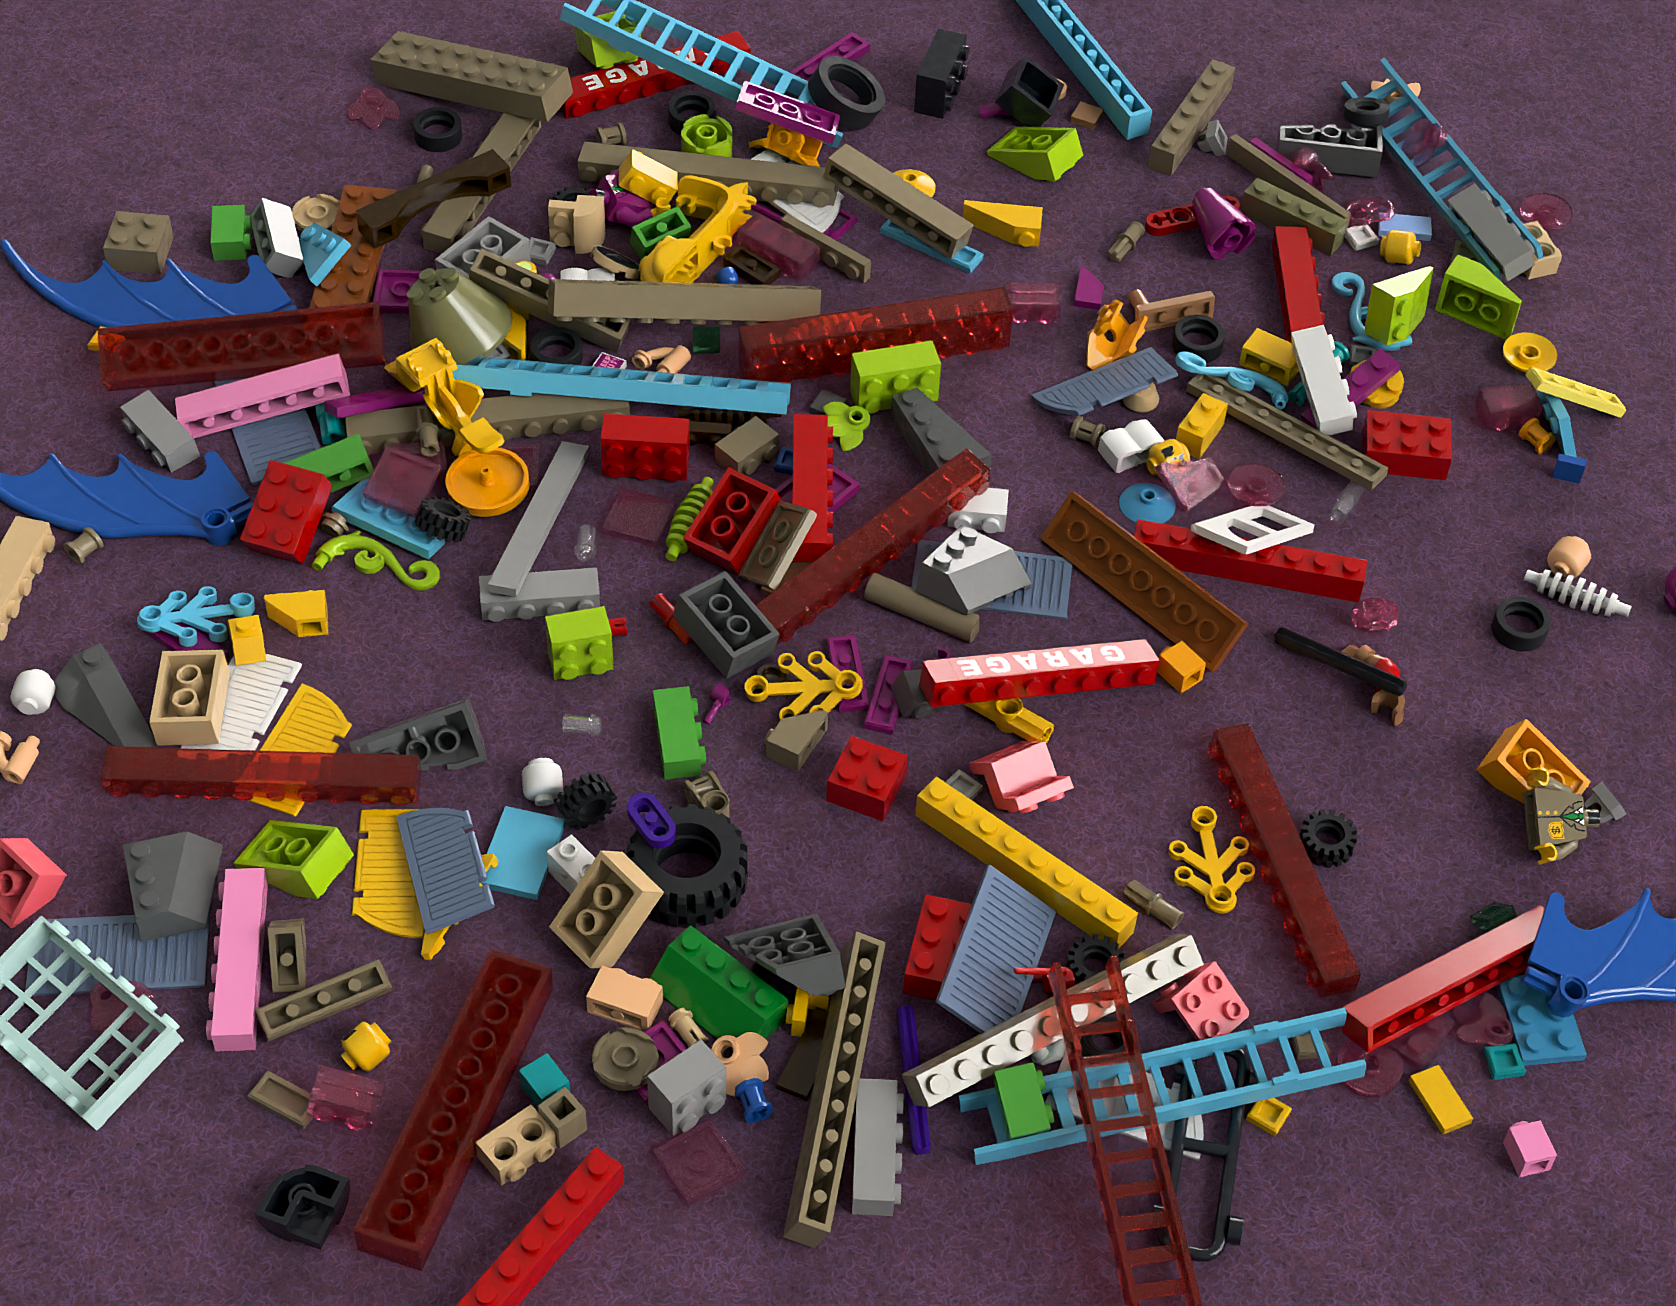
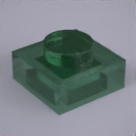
M693 327V354H720V327Z
M1493 902L1470 915L1471 921L1476 928L1488 931L1517 917L1513 905Z

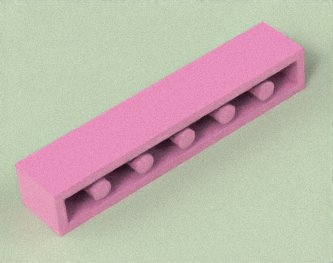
M338 353L175 398L177 421L193 438L318 405L327 400L350 396L347 373Z
M265 868L225 869L224 882H219V900L223 901L222 909H217L216 924L217 928H220V936L214 937V954L218 956L217 964H212L211 968L212 983L216 984L215 992L209 993V1010L213 1012L212 1020H207L206 1024L207 1040L213 1041L215 1051L256 1050L258 1019L255 1009L259 1008L268 892Z

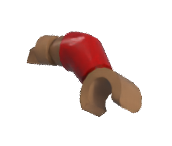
M1349 645L1342 650L1344 654L1400 677L1397 665L1388 657H1382L1379 654L1375 655V651L1368 645H1363L1360 648H1357L1355 645ZM1374 686L1376 694L1372 698L1371 713H1378V710L1382 707H1391L1393 709L1391 721L1394 726L1399 725L1404 717V695L1396 696Z

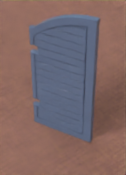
M1149 347L1032 394V398L1037 404L1048 410L1080 416L1093 411V406L1099 404L1103 407L1150 388L1149 384L1153 381L1156 384H1160L1178 376V373L1152 347Z
M426 808L396 816L427 935L495 907L490 886L488 884L479 886V883L487 880V875L475 832L471 831L465 834V830L473 827L468 810Z

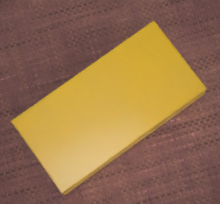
M1439 1065L1410 1076L1409 1083L1442 1135L1472 1123V1115Z

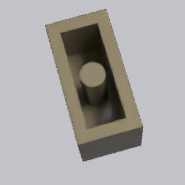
M755 416L715 444V462L725 470L730 467L744 475H751L764 461H770L776 457L779 452V433Z

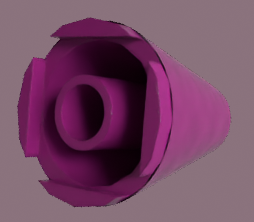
M1202 188L1196 192L1192 205L1209 254L1214 259L1221 260L1225 258L1224 254L1235 252L1237 255L1249 247L1255 238L1253 231L1256 229V226L1252 220L1213 188Z

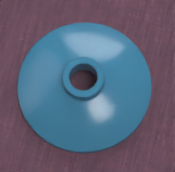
M1152 483L1131 485L1122 492L1119 499L1122 513L1134 523H1137V519L1163 524L1173 516L1176 508L1175 500L1169 491Z

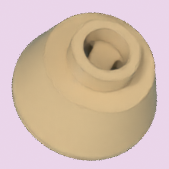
M1152 382L1149 384L1150 388L1122 398L1124 405L1138 413H1145L1155 409L1159 403V395L1155 384Z

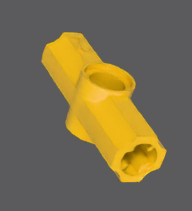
M1020 698L964 704L994 721L1000 731L1005 733L1013 732L1027 741H1045L1047 743L1054 729V724L1024 708Z

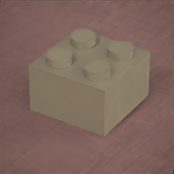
M116 211L103 246L106 261L117 271L161 274L174 238L170 217L168 215Z

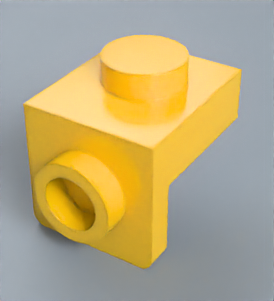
M797 987L795 1003L788 1004L786 1024H792L791 1036L801 1037L802 1033H804L808 1009L815 1010L817 1006L828 1011L829 995L813 996Z

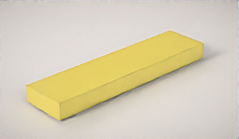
M1530 367L1525 374L1538 391L1620 418L1626 412L1625 406L1615 394L1534 367Z

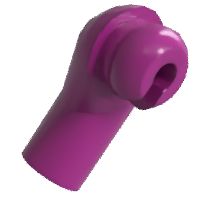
M995 102L979 106L981 118L995 115H1010Z

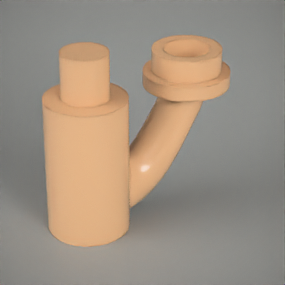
M678 345L675 348L662 347L647 352L637 350L634 353L632 362L636 368L644 370L652 365L653 360L664 358L657 365V372L678 373L691 360V354L682 345Z
M0 731V772L7 781L22 784L39 754L37 746L40 740L35 736H29L26 742L19 743L10 761H8L4 751H9L12 739L8 734Z

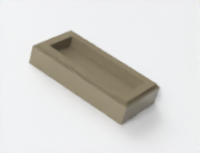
M268 1070L248 1094L249 1101L303 1130L323 1106L322 1099Z

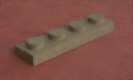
M788 213L781 219V237L785 242L794 244L803 249L806 254L814 255L823 260L829 267L839 269L850 279H856L863 284L870 279V259Z

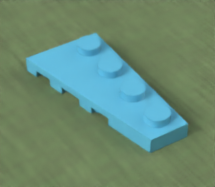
M369 478L360 481L332 506V512L341 514L348 523L428 560L445 544V539L438 540L436 536L430 537L427 535L428 532H422L420 527L415 525L416 517L409 513V508L402 503L397 504L391 500L390 494L384 489H376L373 486V481Z

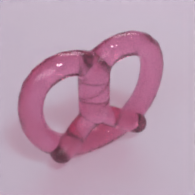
M1377 196L1353 200L1344 208L1351 214L1363 212L1365 215L1364 218H1354L1351 215L1349 224L1352 226L1384 222L1391 219L1396 212L1392 202ZM1382 206L1387 209V212L1383 214H1376L1374 209Z

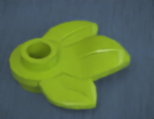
M830 402L824 405L823 411L828 415V426L833 427V437H840L841 449L849 451L859 446L863 440V431L870 424L869 412L861 406L849 407L843 402ZM852 416H859L861 420L856 421Z

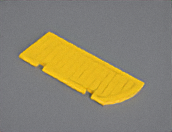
M302 683L232 795L296 817L308 798L306 795L300 794L303 787L313 790L340 746L338 743L332 742L335 736L345 738L352 724L347 722L342 711L329 697L313 687Z
M419 809L361 810L359 833H368V839H358L354 892L363 891V897L353 898L352 916H358L367 924L389 934L408 938H423L424 925L396 817Z

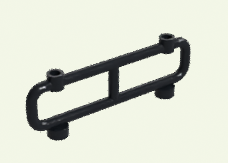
M1243 1049L1224 1053L1225 1056L1232 1057L1237 1063L1234 1084L1236 1089L1258 1084L1254 1070L1250 1069L1249 1057ZM1197 1059L1192 1060L1195 1072L1197 1068ZM1182 1062L1177 1063L1174 1078L1181 1079L1177 1101L1180 1102L1192 1099V1091ZM1245 1104L1231 1107L1226 1145L1186 1137L1189 1117L1174 1121L1162 1205H1154L1151 1225L1158 1226V1241L1161 1247L1172 1256L1197 1262H1209L1223 1253L1226 1243L1240 1245L1244 1218L1232 1216L1230 1211ZM1184 1151L1224 1158L1213 1239L1211 1245L1206 1248L1179 1244L1171 1237Z

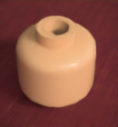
M1566 536L1558 540L1550 550L1547 561L1555 575L1559 572L1563 573L1562 578H1567L1568 575H1573L1576 578L1590 562L1591 553L1588 544L1583 539L1576 536Z

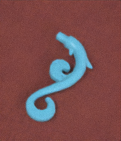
M1341 272L1332 278L1331 288L1339 295L1350 297L1353 294V290L1344 287L1343 284L1352 283L1357 287V293L1349 311L1350 327L1356 336L1353 337V341L1363 343L1372 348H1378V350L1381 348L1383 351L1400 350V347L1412 345L1410 335L1406 340L1386 346L1365 334V326L1361 320L1367 318L1368 306L1362 307L1365 295L1363 279L1351 272Z
M1179 352L1176 356V364L1188 372L1225 377L1232 386L1245 391L1252 390L1254 386L1260 388L1272 398V402L1277 409L1285 408L1288 402V394L1284 387L1268 376L1237 367H1206L1204 359L1190 352Z

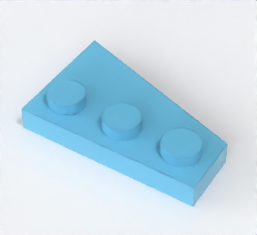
M313 222L312 225L302 231L299 243L309 280L318 286L350 248L351 244L341 236Z
M1535 391L1539 407H1542L1545 419L1549 420L1551 430L1556 435L1562 454L1577 457L1570 416L1559 397Z

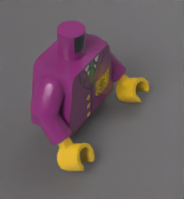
M619 168L603 177L597 189H591L588 193L589 196L604 197L605 218L608 221L625 224L629 227H633L671 209L666 197L658 198L656 200V208H654L651 202L620 187Z

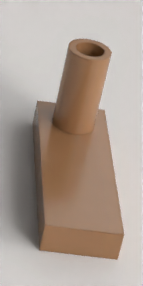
M1134 290L1129 294L1128 300L1135 309V321L1145 315L1148 317L1144 326L1146 332L1176 326L1179 320L1190 315H1205L1213 318L1215 296L1211 291L1149 303L1141 290Z

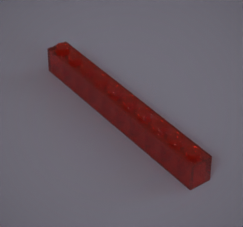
M966 448L755 605L779 632L780 635L776 645L781 641L787 642L790 640L794 633L803 625L811 624L819 613L826 608H832L839 598L847 592L855 591L864 579L870 575L872 576L873 573H878L883 565L891 559H897L904 549L912 543L921 541L925 534L933 527L941 526L955 510H962L969 500L976 495H982L990 484V468Z
M1249 723L1215 729L1212 742L1208 745L1210 758L1212 761L1217 760L1220 781L1223 785L1227 784L1230 790V804L1233 809H1238L1240 813L1241 829L1244 834L1248 833L1250 836L1252 855L1255 859H1260L1263 880L1266 884L1270 883L1273 889V903L1276 909H1281L1283 912L1286 933L1289 936L1293 935L1296 942V956L1300 962L1304 961L1307 968L1306 976L1309 986L1316 988L1320 998L1356 990L1361 973Z
M107 746L101 780L106 793L117 797H124L128 794H142L149 798H155L159 795H173L181 799H186L190 796H204L213 800L220 799L221 797H236L245 801L251 800L253 797H266L271 801H282L284 798H298L302 802L330 800L334 803L360 801L365 804L391 802L397 805H406L408 803H418L422 769L419 755Z

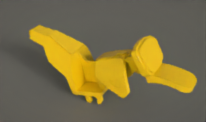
M437 338L397 357L395 361L384 367L410 391L415 392L424 387L425 394H423V398L433 414L444 427L449 430L452 429L456 434L452 447V452L455 456L458 455L460 457L471 450H475L478 453H487L504 444L502 434L492 428L484 417L473 423L470 419L484 396L482 388L468 381L454 379L452 372L458 369L456 362L453 360L450 351L446 350L442 342Z

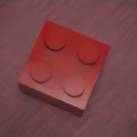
M851 735L827 780L826 801L884 821L906 778L908 755Z

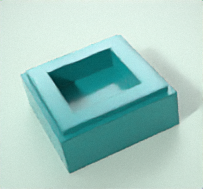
M1516 1043L1484 1048L1483 1053L1492 1080L1525 1075L1526 1070Z

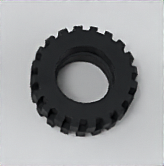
M688 804V807L680 808L679 805L670 806V810L666 812L676 826L674 842L666 848H653L645 842L636 829L630 837L626 856L664 891L651 911L652 919L660 923L663 919L667 920L668 926L678 927V924L681 923L687 924V928L690 925L695 928L696 923L704 922L706 926L714 923V917L719 916L721 919L730 913V906L732 908L737 907L741 901V895L746 891L748 878L747 843L745 838L742 837V831L734 823L731 824V819L722 813L720 815L715 814V809L706 806L704 809H700L696 804ZM680 853L700 854L715 864L714 868L709 872L695 878L675 877L659 867L666 859Z

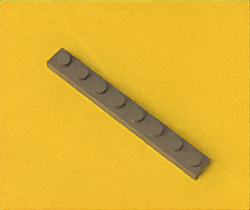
M1197 374L1187 383L1186 391L1200 398L1205 393L1228 403L1226 413L1369 490L1374 489L1387 476L1388 467L1253 395L1232 386L1217 376Z

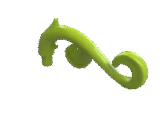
M360 531L328 540L316 552L317 557L312 563L313 569L321 571L326 563H330L335 556L343 555L344 551L358 549L364 550L357 553L354 558L355 567L361 573L374 574L379 572L386 564L405 585L418 591L434 587L440 579V570L437 565L427 560L414 562L408 567L410 574L421 571L426 574V577L421 580L410 578L389 549L374 539L359 535ZM368 552H371L374 557L369 558Z

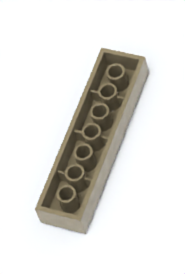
M397 31L371 59L376 81L381 85L548 122L573 93L568 67Z

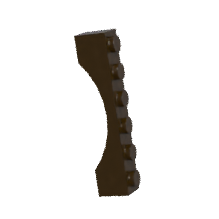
M491 149L356 210L358 231L374 248H378L397 239L411 219L432 205L459 197L491 196L511 187L510 166Z

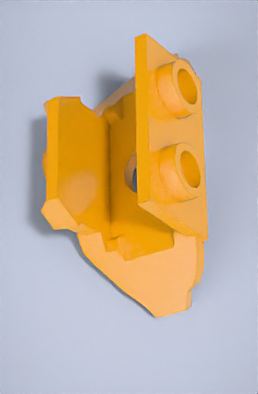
M771 123L768 126L767 138L748 142L749 148L765 147L801 165L820 167L817 157L823 141Z
M1115 299L1110 305L1104 304L1097 312L1099 316L1094 328L1087 333L1086 366L1091 370H1095L1134 354L1137 349L1135 346L1136 342L1145 332L1144 326L1148 317L1145 315L1129 325L1122 313H1120L1123 306L1122 302ZM1108 330L1114 336L1113 342L1108 341L1104 335Z

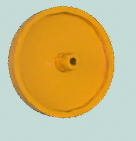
M496 448L487 453H478L475 450L464 453L451 464L445 479L449 499L454 501L455 505L460 504L463 506L462 509H467L469 511L468 514L478 517L497 516L514 509L526 497L530 484L528 469L524 461L517 454L503 448Z

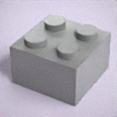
M702 1039L647 1076L649 1109L672 1136L680 1131L688 1132L697 1124L700 1117L708 1112L713 1114L720 1110L726 1100V1066Z

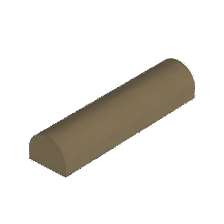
M873 573L865 590V600L969 643H972L979 632L980 616L978 614L971 613L965 615L916 592V589L878 573Z
M378 959L255 1009L261 1030L267 1042H270L391 992L392 986Z

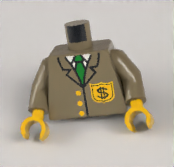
M1529 768L1528 772L1533 774V781H1528L1527 785L1529 787L1537 786L1538 788H1533L1523 793L1528 847L1530 851L1538 850L1540 852L1541 860L1537 861L1539 865L1560 861L1577 849L1578 841L1586 838V828L1599 827L1600 813L1597 809H1584L1582 795L1573 793L1571 788L1549 776L1546 768Z

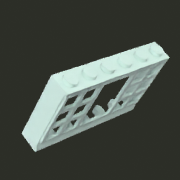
M40 916L0 957V990L6 986L19 997L0 1015V1045L97 1131L179 1043H182L184 1040L176 1032L180 1026L166 1013L162 1017L157 1015L154 1011L158 1007L144 994L139 998L132 993L135 988L121 975L115 979L110 974L113 969L102 958L98 957L94 961L89 957L88 954L91 950L78 938L73 942L66 936L70 932L57 920L50 923L43 916ZM49 940H52L64 952L46 969L33 956ZM71 957L84 970L67 987L53 974ZM28 962L41 975L23 992L10 979ZM92 975L128 1007L77 1061L64 1072L28 1039ZM49 980L62 993L43 1010L31 999V996ZM26 1003L39 1016L21 1034L8 1020ZM136 1012L150 1025L131 1043L118 1029ZM157 1030L160 1035L144 1052L138 1049ZM113 1036L127 1049L108 1066L95 1053ZM132 1054L137 1056L138 1058L121 1076L116 1073ZM90 1059L104 1073L85 1090L72 1077ZM109 1078H112L115 1082L96 1100L93 1095Z

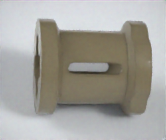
M622 122L609 128H596L598 143L621 144L622 146L627 144L626 131Z
M1077 416L1070 430V439L1075 440L1078 438L1091 443L1092 447L1097 448L1100 437L1105 432V424L1100 423L1096 425L1084 420L1083 416ZM1086 429V430H1088V431H1091L1092 433H1091V434H1088V433L1084 432L1083 430Z
M90 527L84 528L82 530L83 534L74 541H67L63 545L66 554L79 565L84 563V558L94 550H101L104 547L99 535Z

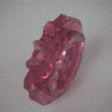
M1383 598L1362 600L1352 609V620L1355 621L1356 627H1364L1366 632L1375 630L1378 633L1381 629L1389 631L1391 626L1397 625L1399 618L1397 605Z

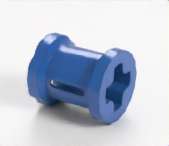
M759 1078L745 1080L735 1087V1096L743 1104L745 1109L743 1115L748 1123L767 1119L773 1113V1107L765 1099L763 1094L764 1085Z

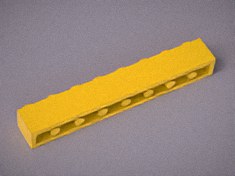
M937 776L917 795L916 817L986 865L990 864L1091 937H1093V934H1099V940L1103 941L1104 936L1110 938L1109 944L1116 941L1119 944V949L1134 933L1138 912Z

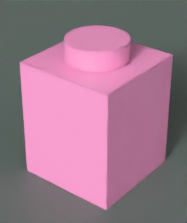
M1541 1120L1531 1123L1527 1121L1515 1123L1509 1128L1503 1141L1519 1177L1549 1171L1557 1156Z

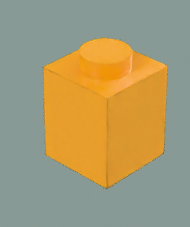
M1183 641L1173 647H1166L1160 653L1157 672L1180 694L1203 680L1206 662Z

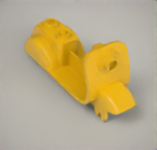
M692 175L682 177L678 183L676 207L679 206L684 215L705 219L706 221L689 238L676 239L668 235L663 241H659L655 249L640 261L641 281L693 283L719 255L724 254V249L727 246H732V237L738 228L750 230L751 224H756L754 216L743 213L744 210H751V205H756V198L748 195V182L727 187L706 178Z

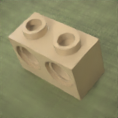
M1538 221L1524 224L1540 243L1543 258L1538 259L1533 253L1535 265L1523 273L1528 280L1557 273L1562 258L1560 250L1556 248L1548 233L1541 227Z
M529 1105L476 1141L477 1157L501 1186L509 1180L511 1182L519 1180L526 1173L529 1166L537 1161H546L557 1148L555 1131L532 1105ZM530 1136L539 1137L534 1141L526 1140ZM502 1155L511 1156L509 1159L506 1160L498 1159Z

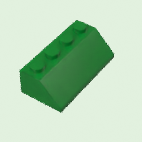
M691 925L668 945L650 977L657 984L663 986V999L677 1010L685 1008L686 1011H691L693 1021L716 1040L725 1035L737 1038L746 1032L757 1033L767 1039L786 1020L788 999ZM729 1047L728 1049L733 1052V1048Z

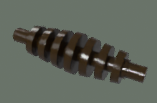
M678 406V418H691L696 422H699V418H705V422L710 423L711 418H716V423H722V418H727V424H731V427H733V418H738L739 427L744 424V418L751 420L757 416L766 423V419L782 417V414Z

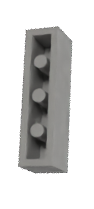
M1474 183L1448 199L1453 214L1464 226L1467 225L1472 231L1470 235L1497 266L1507 282L1535 265L1532 255L1535 253L1532 244L1527 239L1523 241L1517 226L1513 222L1511 224L1507 222L1504 211L1500 206L1495 207L1492 204V198L1486 190L1481 191Z
M597 567L529 572L517 597L488 592L487 584L492 575L479 576L482 621L491 620L499 622L510 618L528 620L537 616H550L600 607Z
M859 1079L855 1112L852 1214L893 1216L894 1204H901V1184L895 1183V1174H901L902 1153H896V1143L902 1144L903 1123H896L897 1114H903L904 1094L897 1093L898 1080Z

